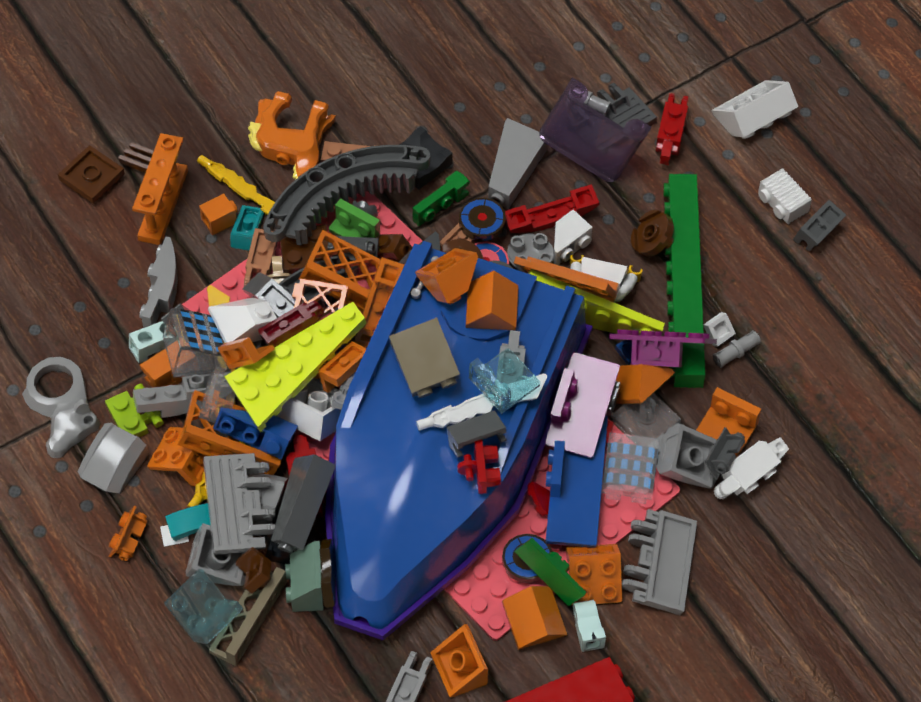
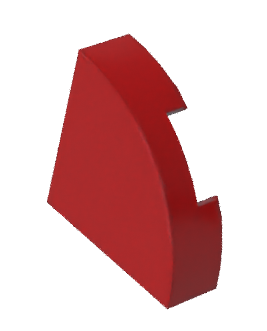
M536 482L528 483V495L532 496L536 504L535 510L542 516L547 515L550 491Z

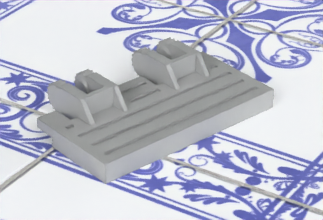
M254 453L204 456L203 464L213 554L243 553L251 547L257 550L265 549V537L253 538V536L272 535L275 524L253 525V521L273 519L275 511L273 509H261L259 490L247 491V489L269 487L271 479L269 477L247 478V474L265 473L269 471V463L255 462Z
M648 509L646 511V521L633 520L631 522V529L651 537L634 533L629 535L628 542L641 547L638 561L639 566L626 565L623 570L624 574L643 580L644 583L632 579H623L622 588L633 592V602L681 615L685 607L697 521L663 510L657 512Z

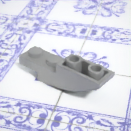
M167 236L163 244L158 246L156 260L154 264H150L147 276L150 277L151 287L148 292V301L146 305H142L139 317L142 319L143 328L156 324L160 313L170 312L174 305L177 293L178 270L171 238Z
M231 371L182 377L181 385L133 390V400L137 413L160 411L162 418L185 414L188 412L194 390L223 399L233 393L224 377L231 373ZM199 400L196 402L200 409L208 406L205 402Z

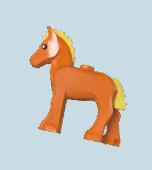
M277 91L273 100L266 98L259 100L258 116L255 123L250 122L248 129L251 134L248 137L251 146L259 151L263 157L276 161L281 165H294L293 178L296 180L310 168L318 165L319 145L322 136L333 125L336 115L331 114L327 116L329 105L315 100L304 130L278 128L276 124L277 117L284 109L290 107L292 97L289 93Z

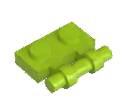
M143 384L136 385L134 390L143 389ZM128 391L105 400V405L116 426L135 436L141 437L148 434L146 425L153 422L156 428L164 424L160 411L145 412L142 415L137 413L134 400L130 397Z

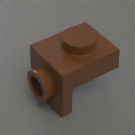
M380 234L377 258L395 259L396 262H399L413 247L403 234Z
M251 547L236 560V566L246 573L244 588L252 594L258 588H263L268 584L271 578V561L256 548Z

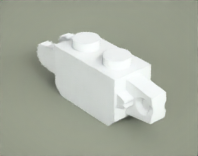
M781 438L768 444L765 441L755 443L734 459L728 472L721 474L724 480L714 488L715 497L723 500L733 492L736 495L743 491L746 494L750 493L759 486L756 482L761 477L766 480L777 472L774 467L781 462L780 458L789 450L788 446Z

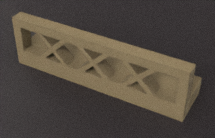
M276 567L274 572L270 571V581L263 590L259 591L258 588L252 594L247 590L244 591L209 649L210 654L232 665H238L287 583L285 570ZM257 598L251 610L246 611L245 603L247 600ZM245 618L239 630L233 632L232 625L234 621ZM232 639L225 652L218 649L222 642Z

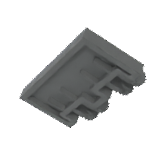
M610 84L608 89L616 99L615 101L603 89L597 92L599 98L611 102L606 116L592 109L586 112L579 104L572 106L573 113L579 120L578 122L568 111L561 112V119L566 126L563 125L557 128L556 135L583 165L657 122V116L630 87L622 91L617 84Z

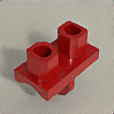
M481 439L474 441L475 460H472L470 454L464 455V461L457 465V471L462 475H466L467 481L474 480L473 474H477L478 493L484 494L487 493V487L501 485L499 468L485 469V464L498 463L497 446H483Z

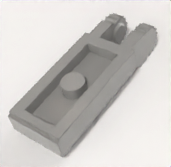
M411 651L405 665L399 671L386 702H416L427 679L433 659L426 657L418 672L412 669L417 661L418 653Z

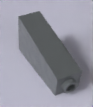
M317 455L302 456L294 459L271 539L272 542L279 544L278 549L287 553L303 550L336 467L335 464Z

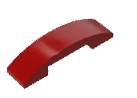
M590 184L571 190L570 196L530 209H526V206L523 205L505 211L506 223L510 233L540 231L555 227L556 222L572 210L583 216L600 204L594 188Z

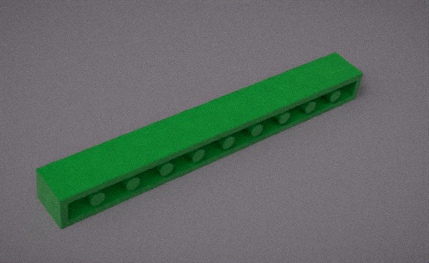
M669 174L668 183L663 184V197H667V202H664V213L672 218L674 224L673 243L669 248L665 249V255H669V261H666V275H670V281L666 283V295H671V301H667V316H671L672 322H668V332L686 333V338H688V333H704L697 174ZM683 342L682 367H669L675 372L670 377L674 380V387L703 388L705 380L704 343Z

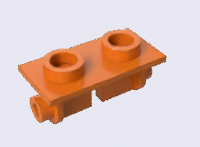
M136 506L129 512L125 511L118 523L121 529L119 534L115 533L109 543L108 547L112 548L108 557L111 558L114 553H117L123 561H128L129 558H132L139 541L130 536L132 534L140 538L147 524V516L144 513H134Z

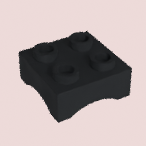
M421 126L414 130L404 142L399 144L424 147L430 152V166L425 170L417 172L415 187L418 190L452 165L453 153L439 145Z

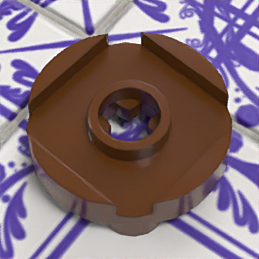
M651 210L638 220L641 224L637 229L634 228L631 234L632 247L641 255L649 258L672 245L673 220L666 213L659 210Z

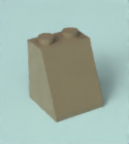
M437 317L389 336L391 347L412 397L418 395L419 398H423L432 394V389L442 386L445 389L457 384L456 380L460 379V373Z

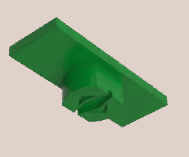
M530 538L514 551L568 606L586 594V591L567 573L570 565L565 560L562 561V557L557 552L547 553L533 538Z

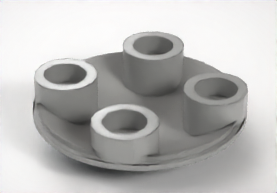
M523 234L511 238L507 255L510 263L518 270L523 271L514 264L516 256L527 259L529 256L553 263L554 249L547 241L548 238L545 234Z

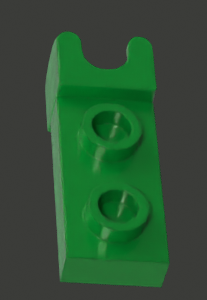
M459 171L452 173L445 179L443 186L412 208L413 222L421 226L423 223L431 221L442 209L450 207L453 201L458 203L467 197L470 192L465 187L470 184V181Z

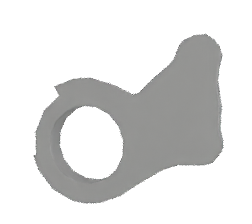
M50 357L42 360L31 369L27 377V386L22 395L25 403L32 410L51 418V434L46 442V450L50 457L61 458L70 448L91 433L97 431L100 422L89 408L86 383L81 369L74 362L63 357ZM51 371H62L73 378L70 390L57 398H48L36 391V384L39 378Z

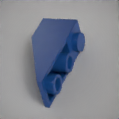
M221 407L213 429L282 460L292 442L298 425L273 415L265 423L266 427L260 433L247 411Z

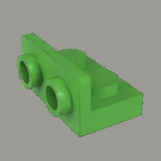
M340 198L335 204L336 219L329 226V231L337 236L379 238L380 220Z

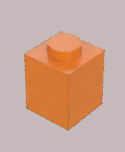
M225 194L199 205L201 220L212 236L233 226L236 222L237 206L233 200L229 201Z

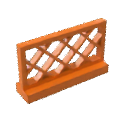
M322 230L299 280L306 279L348 286L349 291L346 304L354 302L357 308L363 312L373 283L372 278L376 274V272L369 273L365 264L371 263L378 269L381 259ZM323 239L332 243L334 249L326 251L322 243ZM349 252L353 254L356 260L347 262L344 253ZM338 255L341 263L333 265L329 256ZM323 257L327 266L323 267L314 262V259ZM359 265L363 274L354 276L350 267ZM345 269L348 278L337 274L336 270ZM366 280L370 289L360 286L357 281ZM332 291L328 295L340 300L342 292Z
M516 256L514 264L525 273H529L532 269L615 302L620 287L619 283L529 256L527 259Z
M194 390L178 445L207 456L254 453L255 462L269 463V471L259 474L274 475L280 466L281 459L252 446L242 444L239 440L230 436L223 437L216 434L215 429H213L214 425H210L205 417L213 413L217 419L221 407L246 411L245 408ZM197 400L205 402L210 409L201 411L196 404ZM199 419L205 428L201 429L193 426L191 422Z

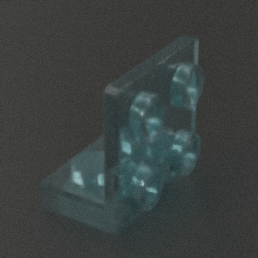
M509 348L485 364L477 358L469 366V379L501 414L540 386V381Z
M198 569L164 602L165 606L194 642L208 644L243 610L238 601L229 600L224 597L203 569Z

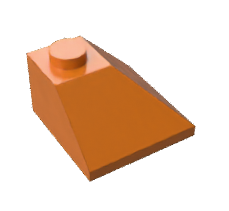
M455 248L415 271V274L437 301L452 304L459 301L461 295L469 290L478 255L476 252Z

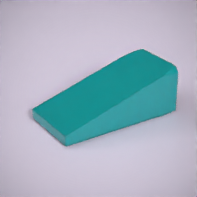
M242 205L230 234V245L232 248L250 250L255 228L260 229L264 212L260 210L261 208Z

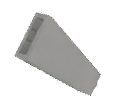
M509 118L506 119L488 186L489 199L495 200L502 207L510 208L548 148L547 135Z

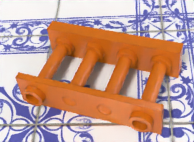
M160 133L132 207V211L145 214L137 235L138 241L160 245L163 241L188 172L187 165L176 163L184 141L183 137Z

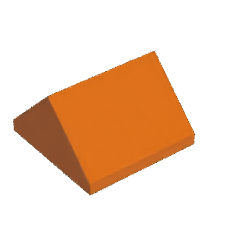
M494 270L471 281L467 295L466 328L516 330L518 285Z
M643 364L621 365L616 380L621 383V391L616 404L644 402L675 372L670 368Z
M530 586L502 600L518 650L567 636L554 594L549 586Z
M468 624L461 626L430 652L449 697H456L487 685L488 668Z

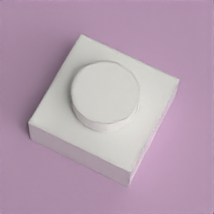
M723 312L703 324L706 333L710 334V339H717V344H712L714 346H719L736 334L727 314Z

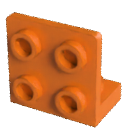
M717 387L712 395L711 406L696 431L714 439L719 438L724 427H727L730 434L742 433L745 437V443L738 453H734L737 458L759 423L761 408Z
M169 427L147 467L150 470L177 471L190 486L196 487V484L202 481L204 472L203 459L207 455L179 446L178 441L183 428Z
M617 544L597 545L595 548L566 547V557L570 565L569 575L586 591V594L574 603L594 600L596 604L622 602L621 553Z

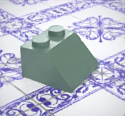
M314 541L306 545L303 550L291 553L290 564H285L286 579H291V587H286V602L292 604V612L323 610L320 541Z

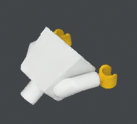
M570 255V269L620 284L615 302L622 301L632 291L635 284L640 281L643 272L642 269H640V272H633V265H630L627 270V266L590 259L584 257V255H581L580 260H574L573 255Z

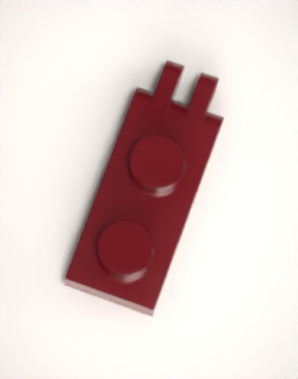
M316 300L308 304L302 303L257 331L267 346L273 344L275 348L315 324L318 318L324 314L325 310Z

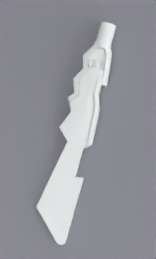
M541 374L507 385L508 390L494 395L483 393L465 400L457 406L452 407L449 405L433 412L427 418L416 421L419 431L430 427L445 428L449 424H456L474 418L476 415L491 412L493 406L537 399L546 382L547 375Z

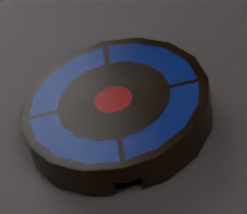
M489 198L472 199L465 203L459 212V226L462 232L474 240L478 238L482 239V241H488L496 238L503 232L506 216L503 207L495 200Z
M517 535L509 540L503 549V567L506 573L518 582L534 583L535 580L541 579L514 552L518 547L530 538H533L547 553L552 552L546 540L537 535Z

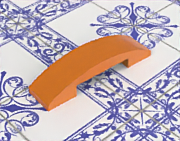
M381 258L362 313L367 324L356 334L355 343L367 348L405 264Z

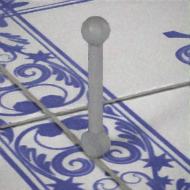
M433 256L431 258V262L438 259L439 257ZM421 281L417 288L411 290V297L414 299H418L421 296V289L424 286Z

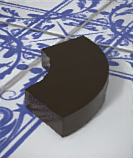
M325 539L321 542L319 549L321 589L324 606L334 607L336 600L334 552L332 539Z

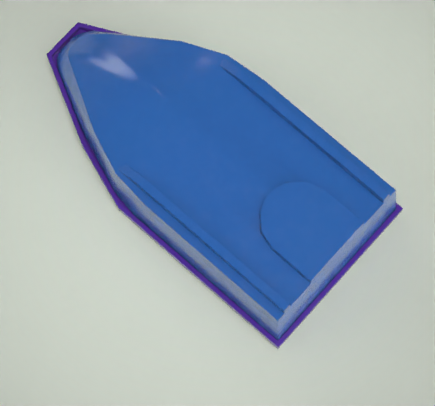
M423 241L421 245L414 243L350 383L336 425V433L330 444L329 462L335 464L336 467L327 487L325 521L327 539H332L335 562L336 600L333 607L335 624L381 640L386 639L467 571L519 513L528 491L527 484L531 483L546 447L545 441L551 424L550 414L564 368H568L572 353L575 352L583 355L593 329L592 325L586 324L584 296L575 294V288L566 286L565 290L537 281V276L480 258L477 260L471 281L494 270L518 285L516 330L513 331H520L519 345L525 346L526 349L522 380L541 374L547 375L546 382L537 399L493 406L491 411L495 410L506 427V433L503 434L506 441L500 442L496 435L482 441L483 446H497L498 463L485 464V469L499 468L501 485L487 487V493L479 494L477 474H473L474 480L467 481L466 475H462L457 471V465L464 461V455L470 454L472 460H475V443L461 448L463 456L457 457L449 447L448 426L445 428L430 427L419 431L416 421L427 418L433 412L449 405L452 407L457 406L465 400L483 393L494 395L500 346H502V343H509L510 330L466 328L468 291L461 295L459 301L452 304L437 301L425 286L421 289L420 298H412L411 290L417 288L420 283L415 271L431 263L433 256L441 257L446 254L445 252L432 249V243ZM437 317L460 373V379H457V384L443 389L442 386L432 389L433 393L426 397L419 398L418 395L412 397L391 347L389 336Z

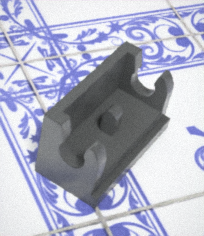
M828 200L800 228L793 240L797 244L802 240L806 241L808 244L806 250L810 251L846 217V214Z
M495 410L447 427L449 447L457 457L463 456L461 448L473 444L477 440H484L496 435L500 442L506 441L503 435L506 433V427Z

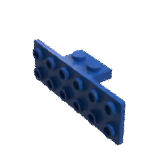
M605 416L593 458L564 451L565 441L555 440L554 450H549L548 465H552V472L547 471L546 487H550L546 530L547 544L590 548L597 546L608 416Z

